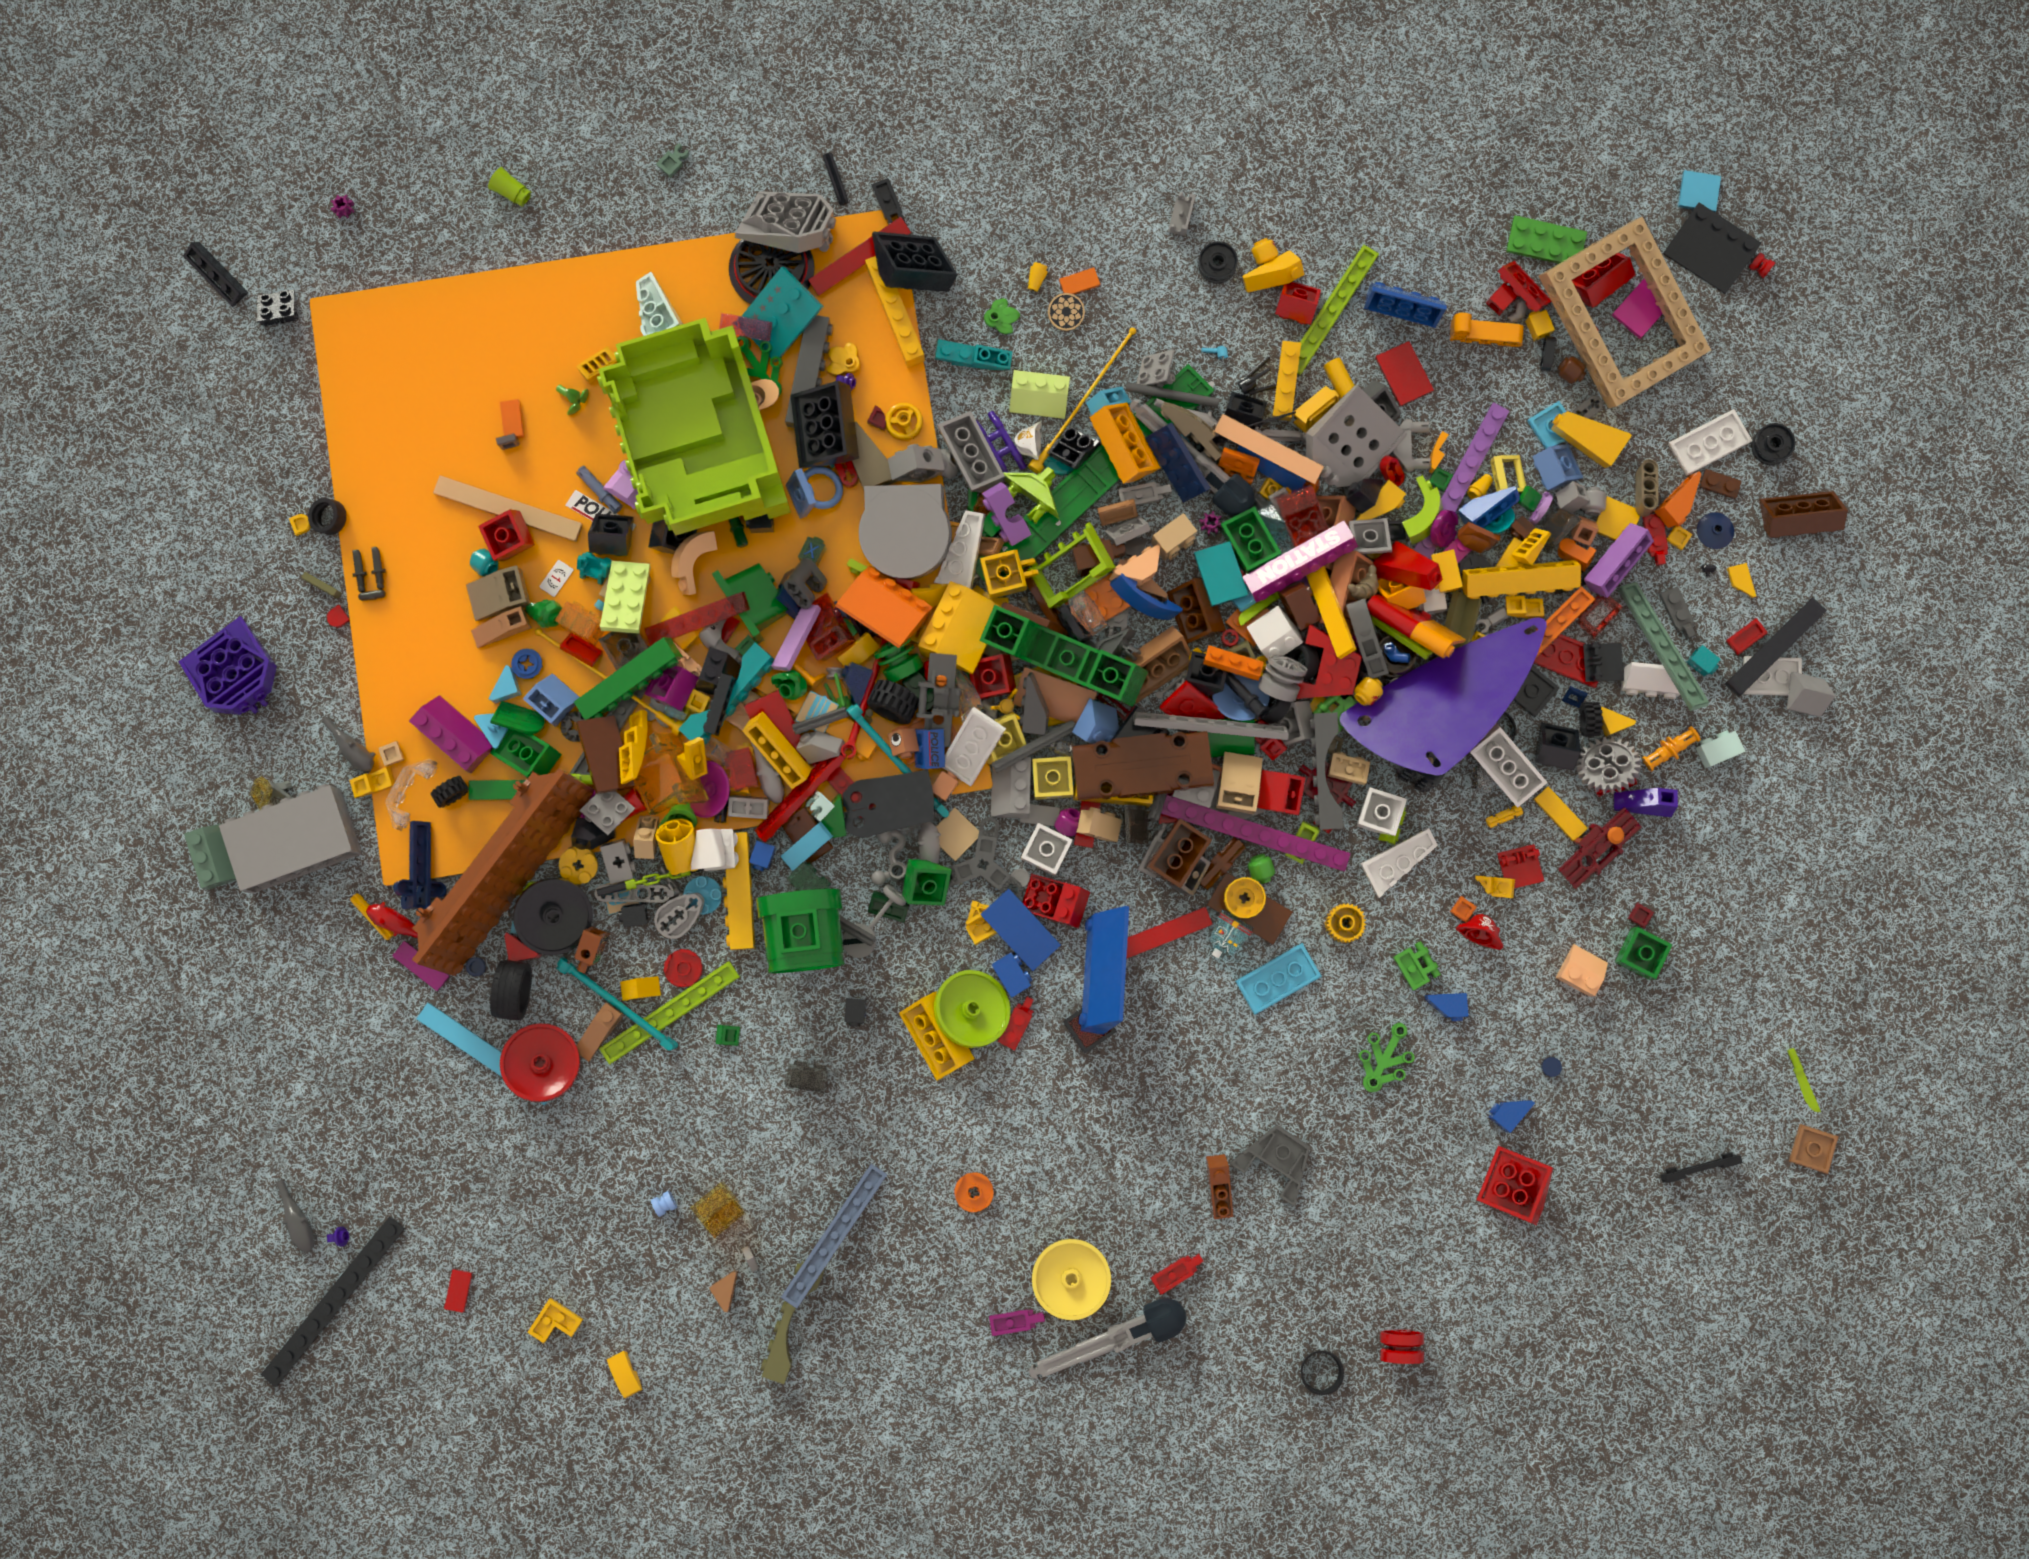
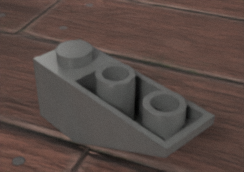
M1030 672L1027 677H1024L1023 689H1026V694L1022 697L1021 707H1024V715L1021 714L1020 726H1023L1022 732L1045 735L1048 731L1049 709L1034 673Z

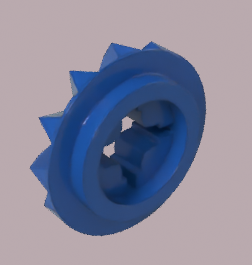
M532 649L519 650L513 656L511 662L513 672L523 679L533 678L539 674L543 667L542 658ZM529 658V662L533 665L528 666V669L525 670V666L520 663L526 662Z

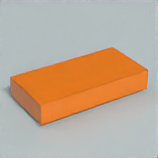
M1094 267L1059 279L1063 293L1074 295L1100 286Z
M519 399L501 401L500 409L504 436L515 434L517 438L524 437Z

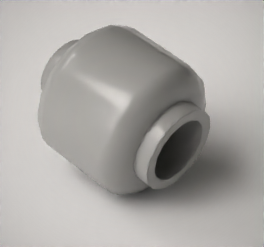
M1589 487V490H1586L1590 502L1581 507V510L1586 515L1598 516L1606 509L1607 495L1599 487Z

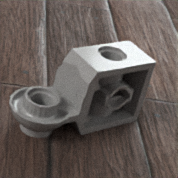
M912 444L907 446L906 450L895 452L894 456L888 458L892 481L922 483L937 476L951 479L959 472V468L948 449L932 448V446L921 447L918 444Z

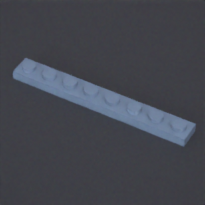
M870 1164L780 1297L781 1299L798 1309L887 1177L885 1172Z

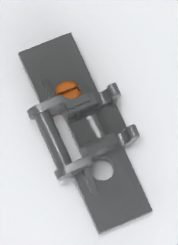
M930 653L928 682H918L920 693L916 717L925 718L924 729H944V747H950L953 715L959 717L960 714L959 699L961 688L955 687L957 655ZM928 688H934L932 712L926 711ZM933 716H943L944 722L936 724Z

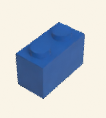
M1009 953L991 964L1010 997L1013 998L1031 987L1030 982L1033 980L1027 971L1023 972L1020 968L1022 962L1017 954L1013 956L1012 953Z

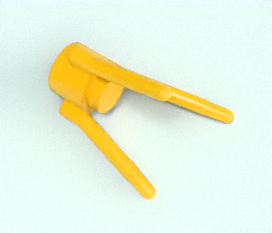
M1015 688L1007 699L1001 700L998 705L991 706V710H999L1003 714H1015L1017 720H1020V716L1013 712L1014 704L1012 702V698L1018 689Z

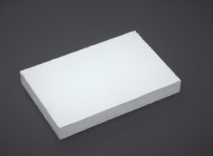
M1744 656V657H1743V665H1744L1752 656ZM1780 657L1744 694L1788 696L1791 672L1802 674V658Z

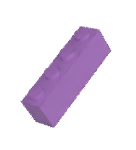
M1630 523L1622 531L1621 535L1584 578L1590 591L1606 598L1609 597L1654 542L1648 529Z

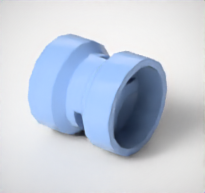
M669 1190L663 1193L661 1198L655 1197L651 1199V1204L659 1217L665 1215L666 1210L672 1211L678 1208Z

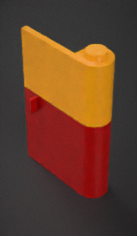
M1381 594L1372 596L1367 603L1370 615L1443 659L1446 656L1450 657L1455 649L1453 645L1464 643L1466 640L1431 619V615L1424 610L1421 613L1414 608L1407 609L1388 602Z

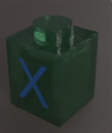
M815 536L814 538L807 537L798 555L799 561L808 558L818 567L827 549L826 545L823 544L824 541Z

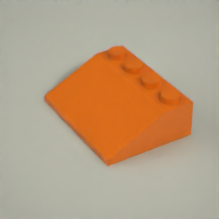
M870 565L860 573L835 605L898 648L925 624L933 608L926 601L918 598L908 589L903 588L893 579L886 577Z

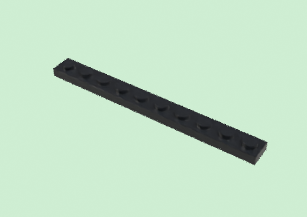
M388 1217L260 1374L274 1387L281 1383L406 1229L393 1217Z

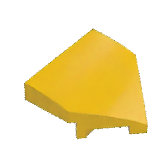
M972 900L969 916L965 924L966 930L976 946L998 933L980 915L989 905Z

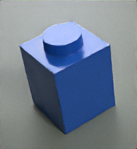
M756 840L749 861L750 864H753V869L762 872L764 868L769 870L776 847Z

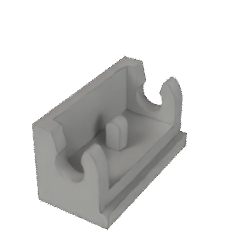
M1180 192L1179 196L1176 197L1168 232L1186 236L1195 194L1185 197L1183 192Z
M731 795L729 797L728 816L767 819L770 799L768 797Z

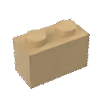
M1090 807L1089 810H1081L1077 833L1103 841L1118 842L1122 820L1115 818L1113 813L1104 812L1103 814L1101 809Z

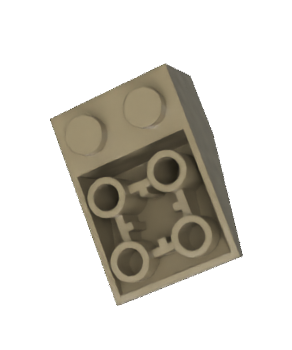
M517 565L498 570L466 585L475 621L494 617L520 606L526 608L530 604L523 572Z

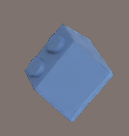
M1569 444L1550 446L1532 456L1534 466L1539 471L1542 477V484L1547 490H1554L1583 478Z
M1089 698L1072 732L1091 744L1098 741L1110 742L1119 730L1116 708Z

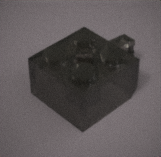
M794 1060V1064H789L785 1087L816 1091L823 1094L827 1093L831 1071L826 1069L827 1065L814 1064L813 1067L807 1066L808 1062Z

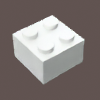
M1038 823L1021 856V860L1056 876L1073 840Z

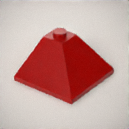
M1498 1146L1477 1201L1537 1226L1545 1205L1554 1168Z

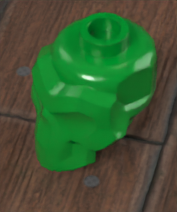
M543 600L535 604L532 602L525 608V612L529 617L534 619L542 628L555 627L565 617L563 607L554 600Z
M795 670L778 673L771 678L772 685L775 684L783 698L796 700L807 692L805 679Z

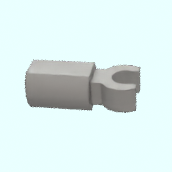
M1500 607L1487 615L1485 620L1479 619L1476 621L1475 626L1482 624L1484 630L1480 633L1484 634L1490 626L1493 628L1507 619L1509 615H1507L1504 607Z

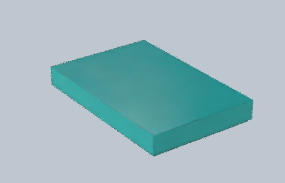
M1230 541L1193 553L1211 607L1248 596Z

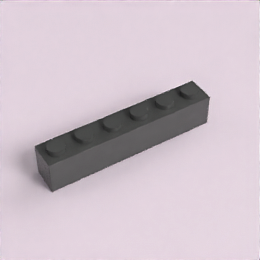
M816 315L803 332L791 395L822 385L820 375L826 366L824 355L825 353L828 354L829 351L828 335L831 336L833 332V324H831L829 317ZM790 397L785 422L787 427L794 428Z

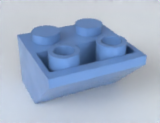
M552 673L535 684L524 696L523 700L556 727L565 718L567 713L574 708V701L580 697Z

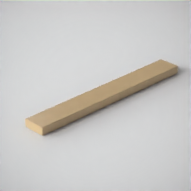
M441 475L433 491L435 495L497 516L509 509L518 510L521 512L527 526L577 542L583 526L580 522Z

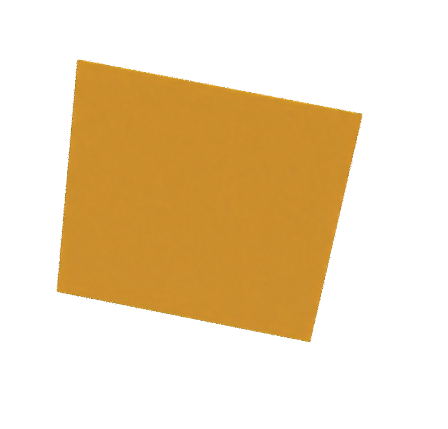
M882 211L833 217L836 218L834 229L830 230L833 241L829 245V249L826 252H822L819 248L811 249L814 259V275L870 238L873 231L879 232L886 227L888 223L884 219ZM898 216L892 217V221L898 219ZM735 233L310 299L334 500L339 501L346 510V522L339 532L365 744L369 753L374 752L376 754L373 758V768L369 774L386 768L378 749L395 741L399 742L405 759L388 766L391 769L396 786L372 794L384 885L391 886L396 881L402 879L409 880V832L411 821L431 822V879L463 874L514 808L509 803L511 800H468L469 790L461 799L456 800V802L451 803L449 806L446 805L443 808H439L430 794L433 789H436L435 787L456 776H461L468 788L469 781L528 779L490 753L472 774L465 771L409 722L423 705L440 695L482 731L474 716L495 713L501 702L496 704L488 698L504 667L508 665L512 668L513 656L522 649L535 650L542 658L543 667L539 674L533 678L523 679L516 675L522 695L505 700L504 702L536 711L523 698L535 684L552 673L579 697L605 680L541 635H536L535 630L537 628L542 629L544 634L559 644L571 632L601 649L603 655L593 667L607 677L663 637L671 638L678 645L660 623L661 619L675 606L698 634L706 626L717 622L723 611L739 620L740 624L726 644L735 649L748 635L754 641L755 639L717 584L712 573L719 570L723 578L726 579L759 563L766 573H771L775 579L773 584L777 589L784 574L793 568L795 569L802 559L808 558L815 563L826 577L827 585L821 592L811 590L815 596V601L812 605H819L821 611L800 653L826 676L829 674L826 671L827 668H843L844 672H842L844 679L839 681L843 696H848L849 699L850 671L847 672L836 657L848 645H853L860 636L857 634L845 645L832 632L842 621L838 617L840 612L833 606V603L843 596L858 577L849 571L850 567L847 566L849 559H853L867 567L869 565L873 568L875 567L865 557L859 542V524L865 510L864 490L859 478L857 485L853 488H847L843 485V495L838 504L829 509L813 507L808 516L801 519L786 487V483L793 472L801 469L798 463L794 428L787 427L785 419L803 332L781 358L783 365L780 367L778 382L782 386L781 395L773 405L760 411L791 511L789 514L774 518V532L751 533L750 529L746 528V521L743 515L739 516L741 524L744 525L743 530L748 542L747 546L740 548L737 547L733 533L730 532L731 527L728 520L697 529V533L714 531L718 550L705 552L695 560L693 577L696 594L686 595L682 594V591L679 589L678 581L680 578L672 577L671 574L674 554L663 553L648 547L653 523L647 524L645 519L640 518L636 509H632L631 506L615 497L623 505V508H620L621 510L617 514L634 517L633 523L636 524L632 531L631 547L628 555L593 554L595 557L601 559L607 557L612 561L650 564L649 576L651 580L647 586L640 634L601 631L599 636L596 634L597 628L601 624L603 612L594 605L598 599L602 602L605 601V598L599 595L604 583L600 585L597 583L598 579L589 576L581 579L579 577L580 570L577 569L578 556L589 552L588 531L593 521L565 506L573 492L577 490L609 509V507L604 502L601 503L599 501V497L576 472L580 467L586 466L601 484L605 486L619 469V464L627 460L628 457L626 453L623 454L620 442H623L621 435H617L614 426L617 424V420L612 418L609 407H612V403L608 394L603 393L598 379L589 384L576 366L607 346L614 353L617 351L616 344L643 336L640 328L642 323L639 316L640 304L637 300L636 281L649 272H652L683 324L706 318L710 331L733 325L737 337L744 336L751 341L750 349L760 363L762 355L760 347L736 324L751 304L747 303L737 294L729 276L731 253L736 244L741 240L735 238ZM755 251V252L753 253V255L758 256V255H760L762 252H761V251ZM798 255V256L793 257V258H791V259H789V260H802V259H801V255ZM741 257L740 262H752L744 257ZM866 264L819 296L810 285L808 291L824 306L817 315L829 317L831 324H833L832 335H828L827 340L830 343L829 349L835 346L844 348L850 342L858 350L857 357L860 360V368L857 372L852 373L856 379V386L851 391L855 422L859 424L887 459L894 456L895 452L906 450L907 446L912 444H918L921 447L932 446V448H938L924 362L907 368ZM789 266L788 268L795 269L797 266ZM740 268V274L752 268ZM756 274L743 280L748 283ZM762 277L752 287L753 289H758ZM769 277L766 281L765 286L769 283ZM897 288L921 345L912 289ZM743 340L739 342L740 347L744 344ZM829 351L828 354L825 353L824 355L826 366L820 375L822 385L834 382L837 378V375H833L826 370L833 362L829 357ZM742 352L746 368L754 369ZM605 354L604 357L607 361H611V358ZM769 357L767 374L771 378L773 367L770 365L771 358ZM600 358V359L598 360L599 363H600L602 366L605 365V363H604V362L602 361V359ZM595 363L592 364L596 370L599 368ZM590 368L586 369L589 372V374L592 373V370ZM749 376L752 382L761 380L760 377ZM558 385H562L566 389H575L580 392V395L584 389H588V398L585 403H580L581 409L572 415H567L573 403H570L568 398L556 391ZM519 399L524 437L518 438L519 446L502 450L496 441V438L504 436L500 402ZM909 403L919 409L923 418L921 430L910 439H898L892 436L887 428L883 431L867 423L875 405L882 410L886 418L887 412L894 405ZM906 408L899 409V410H897V411H895V412L893 413L892 417H896V415H897V413H898L899 411H901V410H906V411H908V409H906ZM915 413L912 414L909 424L912 431L917 425ZM902 418L900 421H901V422H906L907 419H906V418ZM891 423L896 432L906 434L904 427ZM841 463L842 466H843V469L846 468V464H845V463ZM830 465L822 466L831 469L838 475L835 467L831 468ZM803 468V473L809 468ZM846 472V480H848L849 483L853 482L852 478H854V476L851 477L849 472ZM815 474L808 479L807 482L813 488L815 500L824 502L834 497L836 492L835 484L828 476ZM440 475L583 524L577 542L527 526L535 546L504 562L498 561V570L516 565L522 570L530 603L533 602L535 604L543 600H554L563 607L565 617L559 625L542 628L527 614L531 629L477 648L471 630L494 617L475 621L466 585L483 576H480L471 568L470 558L472 553L479 549L485 548L488 550L478 526L497 515L435 495L433 491ZM937 476V477H935V478H933V479H930V480L925 481V482H922V483H913V482L898 481V482H895V483H893V484H890V485L941 484V485L944 487L943 477H942V476ZM944 489L945 512H946V514H947V516H948V518H949L948 508H947V501H946V495H945V489ZM810 543H812V549L819 546L818 548L813 550L814 559L812 558L811 552L804 554L811 550ZM377 547L380 551L382 569H386V573H382L384 579V588L382 590L385 591L386 596L376 600L361 601L358 595L362 592L358 591L356 577L352 575L355 573L353 550H359L361 553L363 572H367V575L363 576L365 581L364 592L379 590L375 574L371 573L374 570L371 548ZM561 560L573 568V572L556 596L553 597L539 586L555 563ZM941 565L932 573L918 579H911V581L921 583L918 588H929V584H939L934 583L939 575ZM882 573V574L885 575L886 577H888V578L893 579L894 581H896V578L891 577V576H889V575H886V574ZM933 606L924 624L925 626H928L937 606ZM788 614L760 631L764 641L760 642L759 645L774 659L794 622V619ZM920 629L916 632L914 637H918L921 631ZM877 636L872 637L880 646L882 639L877 638ZM698 637L692 646L683 651L703 668L708 649ZM911 641L906 644L914 645V648L908 653L909 655L918 653L923 664L927 660L929 661V658L921 655L918 645ZM873 654L853 669L854 702L858 706H860L875 661ZM529 658L526 662L520 663L525 666V670L528 669V666L533 665L529 662ZM888 664L880 667L876 682L877 680H886L883 670L889 666ZM771 670L776 674L787 672L782 670ZM955 676V687L961 688L959 699L960 714L959 717L953 715L952 724L958 733L971 709L975 707L979 711L981 710L979 700L974 699L971 681L966 686ZM907 677L899 681H896L895 683L902 685V681L905 680ZM825 678L815 690H812L807 685L806 693L809 694L810 691H813L831 700L824 687V684L827 683L836 701L839 698L835 680ZM646 695L641 699L648 705L651 703V698ZM638 704L632 714L640 710H645L646 708L641 704ZM575 705L574 708H573L569 713L574 712V711H577V712H580V711L578 710L577 706ZM607 711L606 713L603 714L604 717L607 716V714L609 713V711ZM873 711L871 716L873 721L869 725L891 748L888 734L903 724L889 721ZM915 712V714H914L912 720L918 718V717H916V712ZM684 713L681 715L673 714L672 719L678 722L682 719ZM848 713V717H847V718H848L849 720H851L852 722H854V720L852 719V717H851V716L849 715V713ZM544 718V728L533 735L562 754L548 774L555 773L558 768L570 773L583 753L581 741L572 742L562 735L560 728L562 721L555 727ZM629 719L620 732L623 745H625L624 732L630 729ZM656 719L647 721L648 730L644 757L637 778L633 782L634 787L643 796L649 809L619 824L616 827V837L606 843L625 838L626 843L629 842L630 847H633V839L639 816L659 817L660 824L672 806L685 804L682 796V783L686 772L677 759L678 755L685 752L684 743L690 741L684 734L677 737L671 733V727H663ZM572 720L573 727L570 730L575 729L578 731L576 722ZM724 720L719 736L711 735L710 741L704 746L706 760L719 764L726 772L729 784H731L737 745L743 746V743H751V741L742 730ZM809 730V731L800 733V735L802 736V735L805 734V733L814 732V730ZM880 747L877 748L870 761L866 759L862 761L857 757L848 760V755H851L852 751L847 750L845 752L847 758H845L840 766L853 782L903 774ZM949 747L944 748L945 754L948 751ZM901 759L912 772L927 770L915 768V763L908 765L906 759ZM806 761L810 768L813 769L814 766ZM985 763L971 787L957 778L956 780L959 784L952 795L991 789L993 784L989 764ZM755 767L752 788H749L751 795L732 793L730 791V796L767 797L760 788L761 783L756 775L757 767ZM944 768L928 769L932 785L942 771L947 773ZM781 777L782 783L785 786L784 800L793 789ZM827 781L823 782L816 789L830 802L838 794ZM632 788L616 792L623 797ZM812 796L808 797V798L802 803V806L800 807V809L796 810L791 816H793L795 813H797L798 811H800L802 808L806 807V802H807ZM770 800V804H769V806H768L769 814H770L780 803H776V804H775L774 802H772V801ZM811 803L809 807H806L810 814H812L813 810H810V807L813 803ZM727 810L726 823H721L722 815H720L719 823L714 822L715 816L710 818L696 816L698 823L694 830L695 833H697V830L703 829L739 830L757 827L764 819L730 817ZM577 819L570 826V830L559 840L557 847L549 853L546 860L559 859L568 848L572 847L571 835ZM601 845L592 849L594 853L601 852Z

